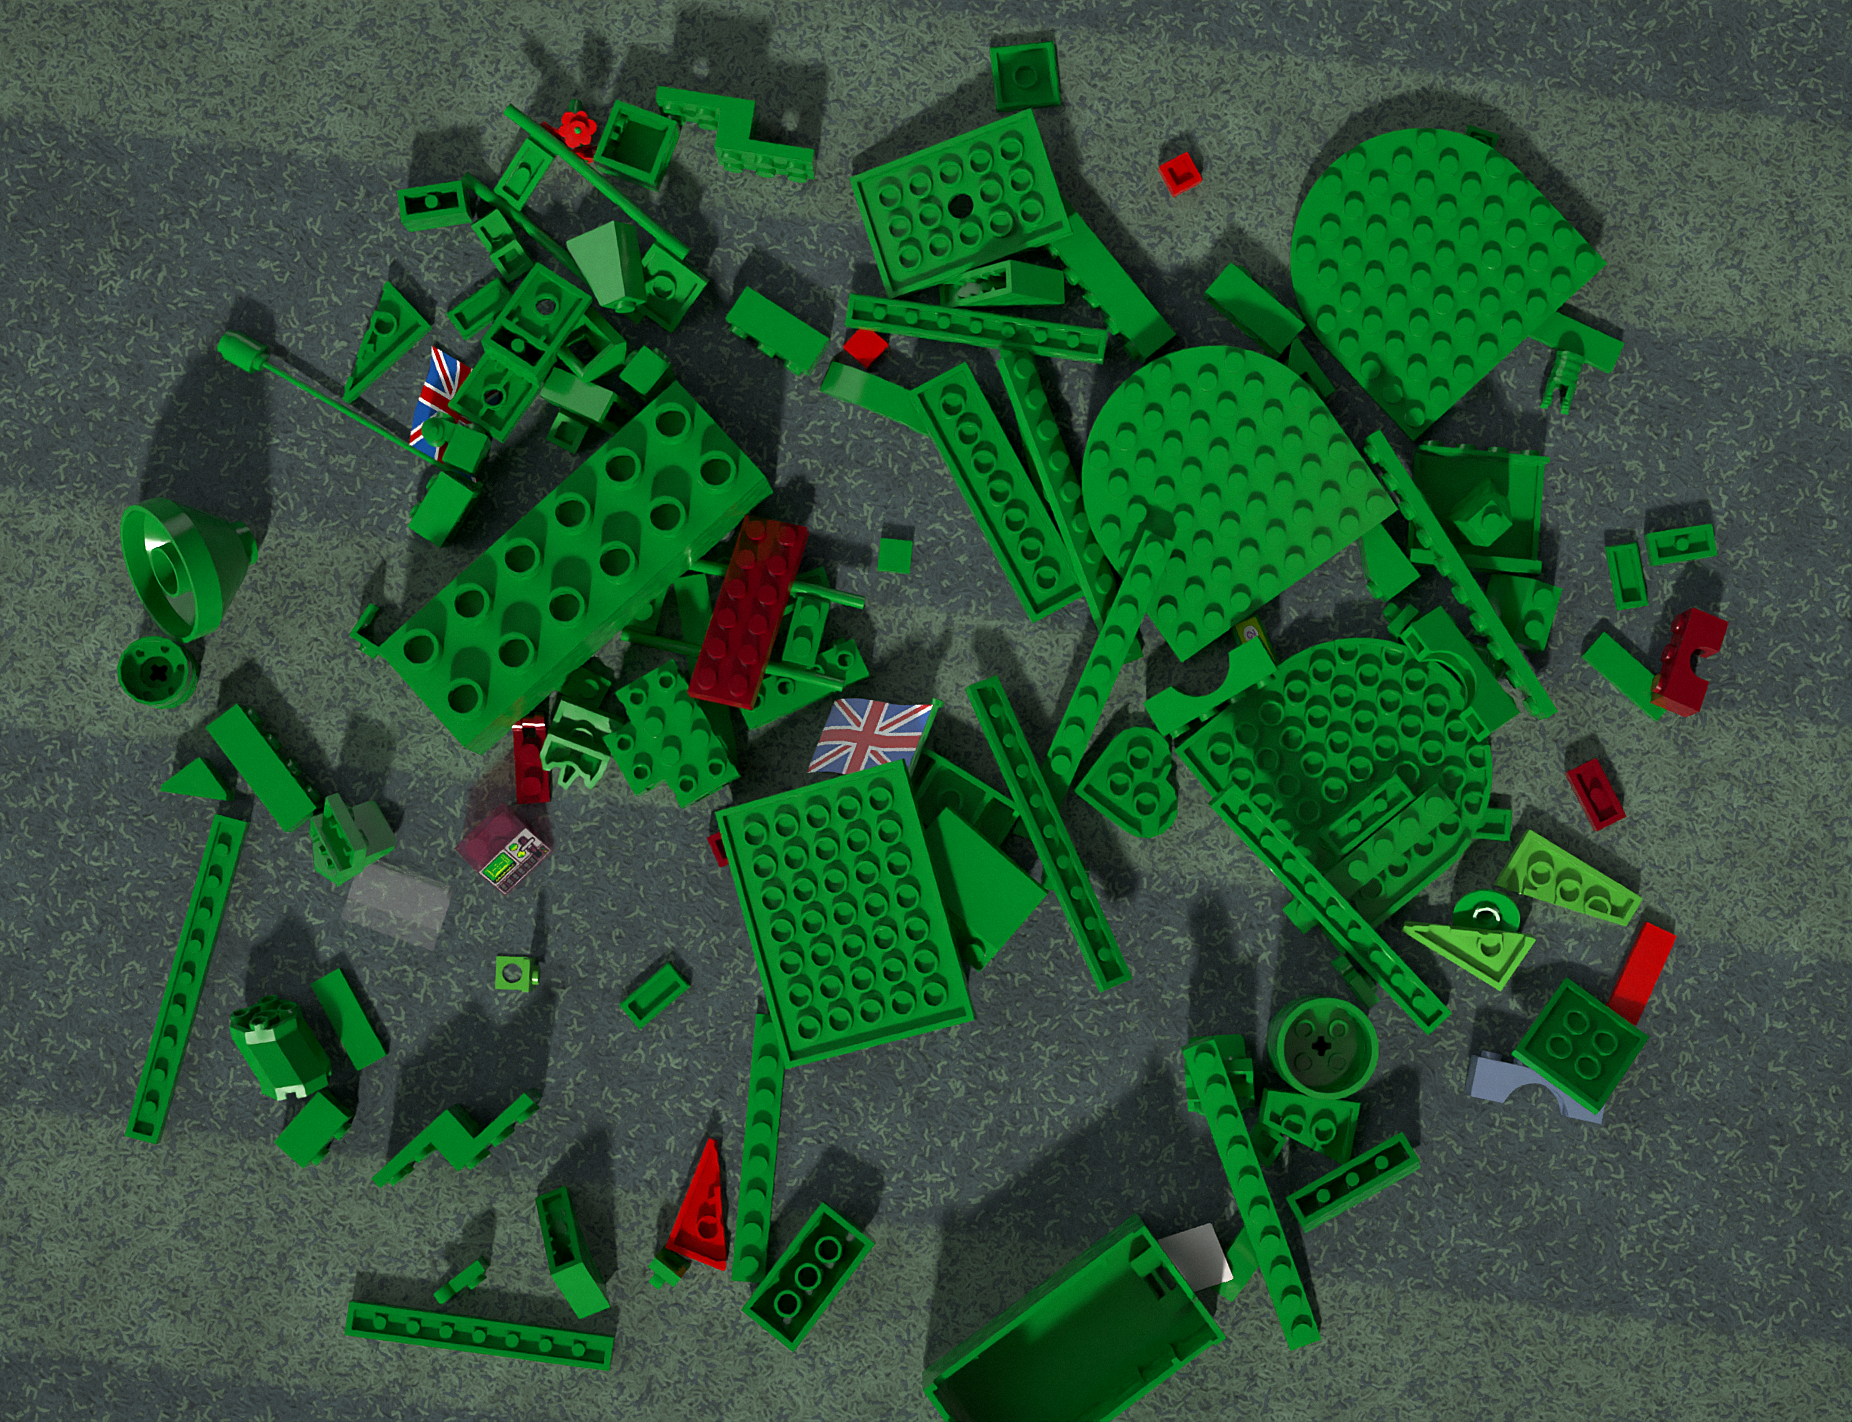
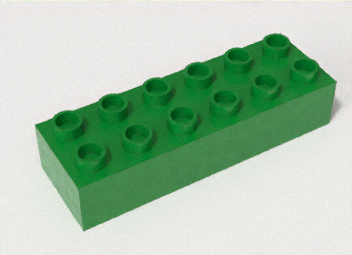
M675 380L376 650L464 748L482 756L507 734L518 720L528 715L560 685V682L569 674L572 675L620 632L640 609L648 602L651 603L666 588L672 585L695 561L703 557L744 520L745 515H749L764 502L773 491L765 475L680 383Z

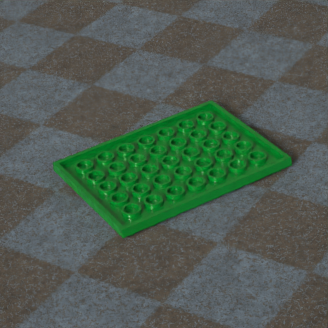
M905 758L715 812L785 1069L977 1019Z

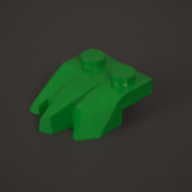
M562 696L540 752L543 770L550 771L554 767L561 768L558 784L565 790L579 776L584 778V785L592 790L603 776L611 757V752L605 744L603 737L611 732L615 733L623 726L624 718Z

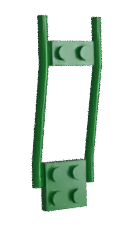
M510 103L503 114L530 134L519 149L494 188V191L469 172H466L461 179L464 185L494 208L499 206L507 218L513 221L588 285L572 255L521 212L557 155L560 156L656 238V241L641 261L647 302L635 306V310L622 314L636 325H639L645 315H647L672 334L710 281L683 260L691 248L664 229L566 144Z
M698 559L688 570L725 577L729 565ZM795 579L791 592L799 593L782 661L781 663L768 661L765 673L842 692L845 679L814 672V665L831 602L863 609L866 597ZM668 588L651 603L648 602L640 609L622 630V641L698 658L702 648L701 645L656 636ZM808 666L813 667L809 671L806 670Z

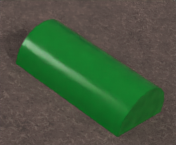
M823 1201L741 1311L789 1350L795 1352L874 1247L876 1241L864 1228L842 1211Z

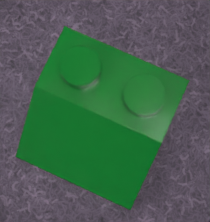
M1491 573L1485 596L1518 649L1532 654L1544 651L1563 588L1531 578ZM1474 628L1473 635L1487 639L1483 632L1479 633Z

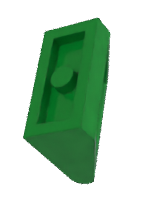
M590 307L583 314L556 355L583 383H588L626 368L624 365L627 359L626 340L593 307ZM586 340L599 354L585 366L568 348L569 346Z

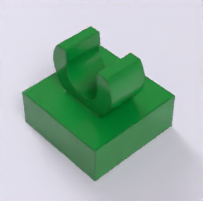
M1391 602L1382 611L1385 615L1384 618L1390 623L1387 626L1389 637L1398 644L1403 642L1400 635L1411 624L1421 618L1420 611L1411 604L1401 611Z
M666 1244L648 1265L655 1272L648 1282L658 1290L665 1282L675 1287L691 1266L677 1252L665 1248Z

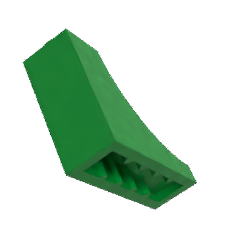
M1007 260L963 272L939 284L940 306L959 309L983 307L1044 309L1065 303L1063 271L1014 260Z
M565 1185L536 1197L535 1201L550 1275L577 1317L582 1319L611 1307L605 1281L585 1241L567 1186Z

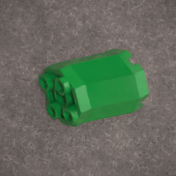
M266 995L261 997L258 1003L231 1012V1023L229 1026L231 1037L260 1082L262 1094L275 1100L287 1099L286 1093L295 1092L296 1097L300 1098L306 1097L329 1084V1075L332 1076L333 1073L331 1060L303 1018L299 1004L286 999L279 1000L277 995Z

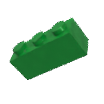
M1230 262L1205 291L1202 298L1277 360L1305 327V324L1301 321L1303 318L1292 307L1288 306L1285 308L1277 301V295L1267 286L1260 287L1252 280V274L1241 265L1236 267Z
M746 286L725 318L727 325L730 326L728 331L744 342L747 338L758 344L756 349L770 359L776 355L785 361L783 367L796 376L804 373L809 377L830 345L828 337Z

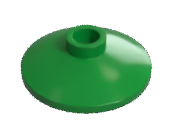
M1478 889L1466 893L1457 901L1453 909L1452 920L1454 926L1517 932L1520 925V912L1516 903L1506 894L1493 889ZM1487 910L1491 911V913L1483 914L1481 911Z

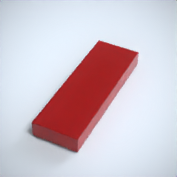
M1649 922L1643 923L1606 1004L1607 1007L1635 1026L1641 1017L1677 937Z

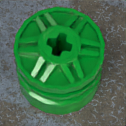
M159 636L142 637L130 643L121 654L117 666L118 681L124 692L136 702L161 710L176 708L187 702L196 691L199 681L198 664L192 653L182 645ZM159 668L168 669L165 672L167 677L165 681L157 679L159 676L157 670Z

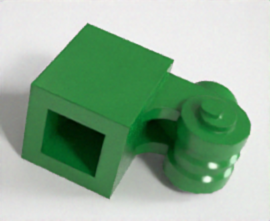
M438 411L435 417L427 419L422 424V436L432 447H441L445 442H448L442 458L445 466L477 479L492 444L489 437L485 435L486 430L468 423L467 427L454 424L456 421L454 417Z

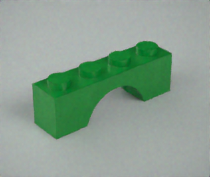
M1441 605L1411 624L1400 635V638L1418 662L1436 661L1442 663L1459 676L1465 690V703L1459 717L1478 743L1521 713L1516 707L1513 697L1503 690L1497 682L1492 669L1483 663L1477 655L1474 645L1465 639L1456 627L1454 618L1449 613H1446Z
M1256 636L1228 652L1230 663L1228 675L1224 683L1213 693L1205 696H1194L1181 691L1174 685L1143 702L1162 737L1171 734L1173 739L1190 729L1187 724L1190 721L1199 717L1201 722L1219 713L1216 706L1228 701L1231 706L1247 696L1244 691L1245 689L1254 684L1260 689L1276 679L1273 673L1280 669L1260 636Z

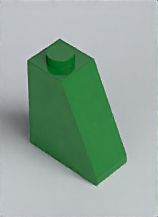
M611 221L566 241L569 252L602 307L615 309L616 313H629L635 310V306L647 302L636 226Z
M555 366L549 377L545 380L540 396L559 409L563 408L613 436L640 413L616 393L592 382L583 383L577 376Z
M1486 476L1439 519L1459 544L1489 547L1513 525L1509 500L1489 476Z

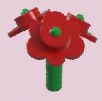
M572 99L569 103L568 111L561 117L563 125L559 129L551 127L544 121L539 125L568 147L574 148L571 150L590 164L593 162L598 146L593 147V145L588 144L591 142L590 135L596 132L597 125L594 120L587 118L586 112L582 110V102L578 99Z

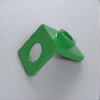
M370 603L348 636L361 643L358 649L369 657L375 659L379 655L384 658L376 650L379 646L363 636L381 609L377 605Z

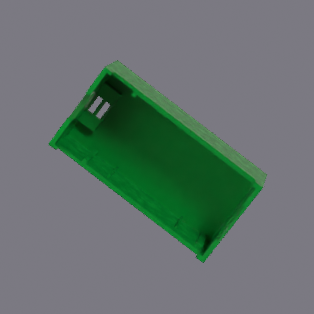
M1135 1213L922 1371L923 1392L945 1422H1110L1211 1345L1215 1344L1217 1346L1227 1337L1138 1214ZM1161 1264L1177 1285L1171 1291L1155 1270ZM1149 1273H1152L1166 1294L1163 1297H1159L1145 1276Z

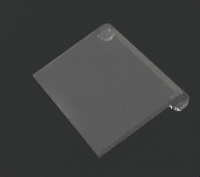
M376 860L363 868V872L354 876L341 918L433 951L456 887Z

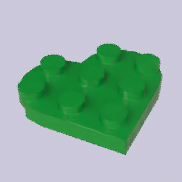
M1132 727L1122 731L1110 742L1073 792L1128 834L1146 839L1163 834L1173 825L1178 814V800L1175 795V789L1166 780L1172 765V755L1168 742L1160 733L1148 727Z

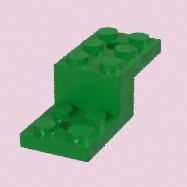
M657 86L656 101L661 116L677 121L680 126L685 125V121L698 123V127L705 130H717L714 148L719 165H724V170L733 173H742L743 169L756 170V175L765 178H774L775 174L788 175V180L797 183H805L807 179L815 180L817 167L814 149L756 140L759 117L755 101Z
M536 262L481 339L485 353L448 403L449 409L472 424L486 430V433L504 444L542 390L544 382L551 374L554 366H559L556 353L593 302L592 297ZM542 301H552L556 305L554 312L549 315L539 313L537 307ZM491 391H499L503 394V400L500 404L491 406L485 402L486 395Z
M535 1088L524 1092L484 1130L457 1103L439 1115L371 1179L379 1188L389 1183L394 1187L415 1170L411 1165L414 1161L419 1164L436 1150L446 1158L457 1172L465 1167L471 1171L491 1154L487 1149L491 1144L496 1148L516 1131L512 1126L516 1121L521 1125L541 1108L537 1102L543 1096Z

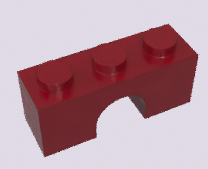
M1694 607L1676 615L1670 631L1673 632L1671 641L1665 646L1661 654L1660 660L1663 662L1661 671L1655 676L1651 684L1653 695L1650 703L1683 717L1700 712L1709 681L1693 673L1690 667L1691 654H1696L1707 658L1718 653L1729 624L1728 621Z

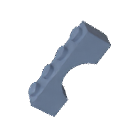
M1482 1050L1481 1056L1471 1055L1464 1094L1504 1103L1509 1094L1516 1088L1529 1083H1539L1547 1087L1554 1094L1558 1101L1561 1115L1598 1124L1602 1123L1605 1104L1600 1112L1594 1115L1516 1057H1514L1513 1063L1501 1061L1502 1054Z

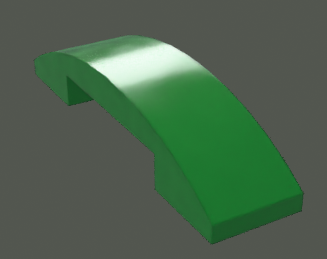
M832 361L819 390L820 392L846 403H853L931 438L907 395L910 390L859 369Z

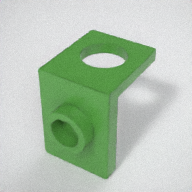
M496 957L495 989L522 990V992L535 991V985H539L541 979V966L536 965V957ZM510 963L519 965L522 970V977L516 983H509L503 977V969Z

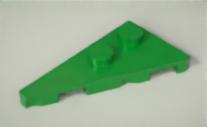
M389 281L382 288L384 292L377 310H374L372 314L371 326L366 331L356 356L358 360L351 377H348L344 387L345 393L342 399L348 405L356 400L433 329Z

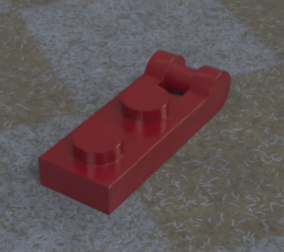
M535 711L533 715H526L512 726L517 804L551 802L549 771L543 770L540 752L547 736L546 711ZM524 728H535L536 737L524 738Z

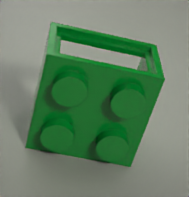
M616 99L593 158L597 170L659 192L681 134L678 122Z

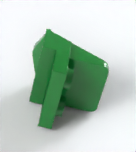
M335 793L325 798L324 812L311 817L309 834L313 840L314 869L331 882H334L337 887L363 872V868L393 851L396 847L397 840L375 801L370 800L351 807L348 802L344 803L339 793Z
M1240 1034L1213 1036L1240 1112H1244L1247 1108H1255L1252 1058L1246 1059L1244 1037ZM1208 1036L1192 1037L1189 1039L1188 1044ZM1184 1063L1188 1112L1196 1111L1198 1114L1205 1116L1187 1065Z

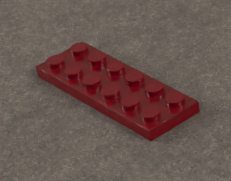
M745 515L687 690L690 697L753 710L809 537L808 527Z

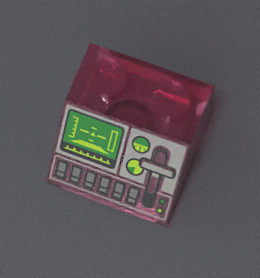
M504 802L454 848L479 875L504 896L510 893L553 852L551 847L509 803Z

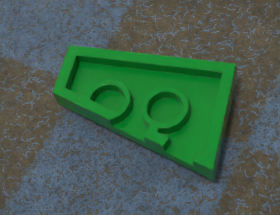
M1264 1087L1258 1120L1344 1165L1350 1161L1361 1103L1356 1100L1343 1098L1321 1100L1300 1092Z

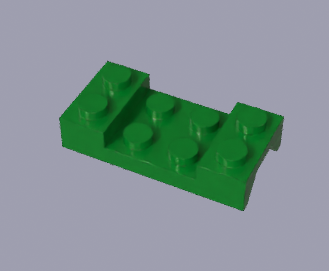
M923 747L911 778L923 824L929 827L945 807L949 805L999 848L1020 815L1015 802L927 747Z

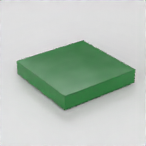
M1054 41L989 48L996 113L1061 105Z

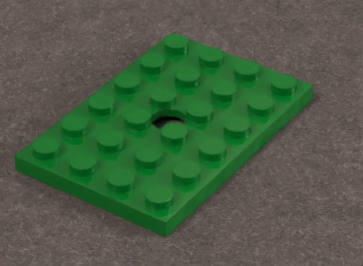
M1031 108L849 178L887 296L890 299L898 300L946 282L963 272L989 266L1074 234L1034 112ZM958 194H966L973 200L971 214L962 219L953 217L949 210L953 197Z

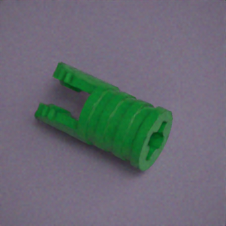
M1557 351L1555 354L1556 360H1554L1553 369L1548 378L1540 408L1548 409V406L1551 405L1555 387L1566 391L1565 398L1561 402L1560 413L1568 415L1577 388L1576 383L1582 369L1581 366L1584 364L1585 358L1573 352Z

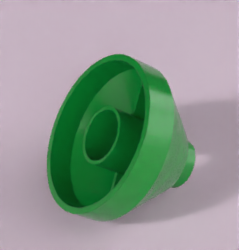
M154 497L126 508L121 518L120 540L125 565L141 603L155 624L168 637L179 643H188L215 632L247 574L248 566L255 564L258 560L257 544L249 528L241 521L229 523L222 517L164 497Z

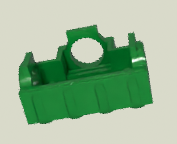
M672 659L615 692L619 701L627 709L626 713L631 722L622 726V729L615 733L611 732L604 736L603 740L635 796L640 797L666 782L676 795L675 799L679 806L685 809L724 788L732 780L734 781L741 777V774L697 698L690 697L687 693L689 683L677 662Z

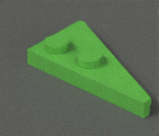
M1405 921L1401 926V931L1499 991L1503 989L1536 941L1535 936L1529 933Z

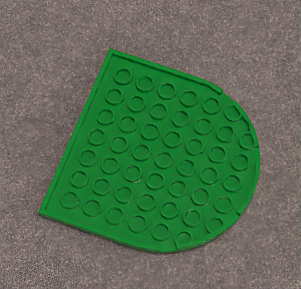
M1409 128L1373 137L1350 149L1333 162L1313 185L1301 206L1294 225L1289 254L1293 293L1302 313L1301 315L1310 331L1324 349L1411 442L1416 440L1608 264L1505 156L1475 138L1453 131L1434 128Z
M1200 346L1183 349L1158 358L1136 371L1118 387L1101 409L1090 431L1083 455L1081 486L1088 522L1098 545L1122 580L1145 530L1176 543L1146 610V614L1181 663L1399 510L1316 392L1299 375L1285 365L1268 356L1238 347Z
M1375 638L1337 639L1307 648L1286 659L1278 665L1280 670L1273 673L1276 678L1274 681L1260 689L1254 684L1246 691L1247 696L1231 706L1228 705L1173 751L1212 799L1227 784L1233 781L1321 875L1344 856L1337 859L1317 832L1395 771L1416 797L1431 785L1437 783L1458 809L1346 900L1374 930L1444 873L1470 845L1471 839L1485 816L1490 799L1493 771L1492 754L1487 737L1478 743L1459 717L1465 703V690L1463 686L1436 661L1418 662L1407 646ZM1286 887V889L1290 892V894H1291L1293 897H1295V896L1291 893V891ZM1320 922L1316 924L1341 955L1347 952Z

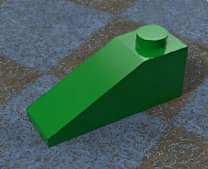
M1381 523L1357 539L1364 577L1368 581L1365 586L1374 599L1378 600L1381 598L1385 603L1421 576Z

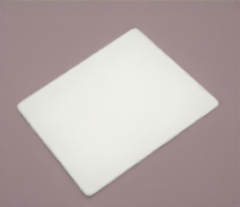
M1211 1223L1158 1240L1160 1246L1194 1292L1233 1279Z

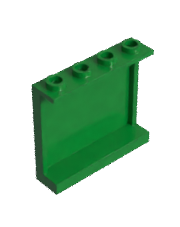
M1424 441L1423 445L1416 447L1413 455L1412 481L1468 570L1524 577L1540 575L1542 561H1538L1537 558L1545 465L1550 462V457L1540 456L1541 452L1536 450H1522L1520 454L1508 453V449L1504 447H1489L1488 451L1475 450L1476 446L1472 444H1456V448L1443 447V442ZM1486 476H1489L1509 500L1513 525L1489 547L1459 544L1439 519ZM1412 519L1408 520L1405 556L1413 566L1436 568L1434 564L1436 557L1429 547L1425 548L1420 543L1416 535L1417 527Z

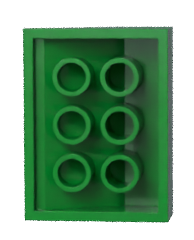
M947 805L926 829L925 833L959 955L975 970L980 972L1046 897L1049 891L951 806Z

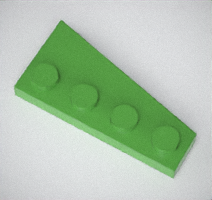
M1526 829L1494 883V886L1620 926L1628 925L1643 899L1530 829Z

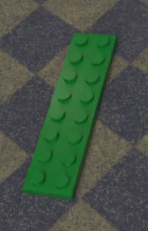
M966 361L909 391L907 395L1031 624L1083 597L1084 593L1067 548Z

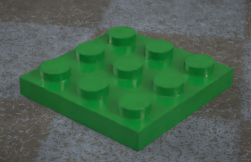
M1565 977L1511 1054L1596 1115L1600 1112L1650 1037Z

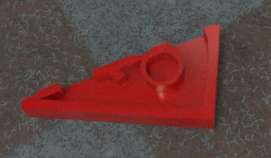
M709 1137L665 1248L725 1272L727 1255L718 1140Z

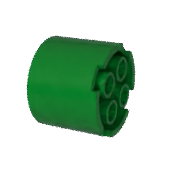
M1308 994L1292 999L1272 1019L1266 1037L1267 1055L1277 1075L1289 1086L1316 1099L1336 1100L1355 1093L1370 1079L1378 1061V1038L1369 1018L1355 1005L1327 995ZM1318 1036L1320 1040L1326 1042V1046L1321 1047L1319 1053L1311 1047L1312 1043L1318 1041Z

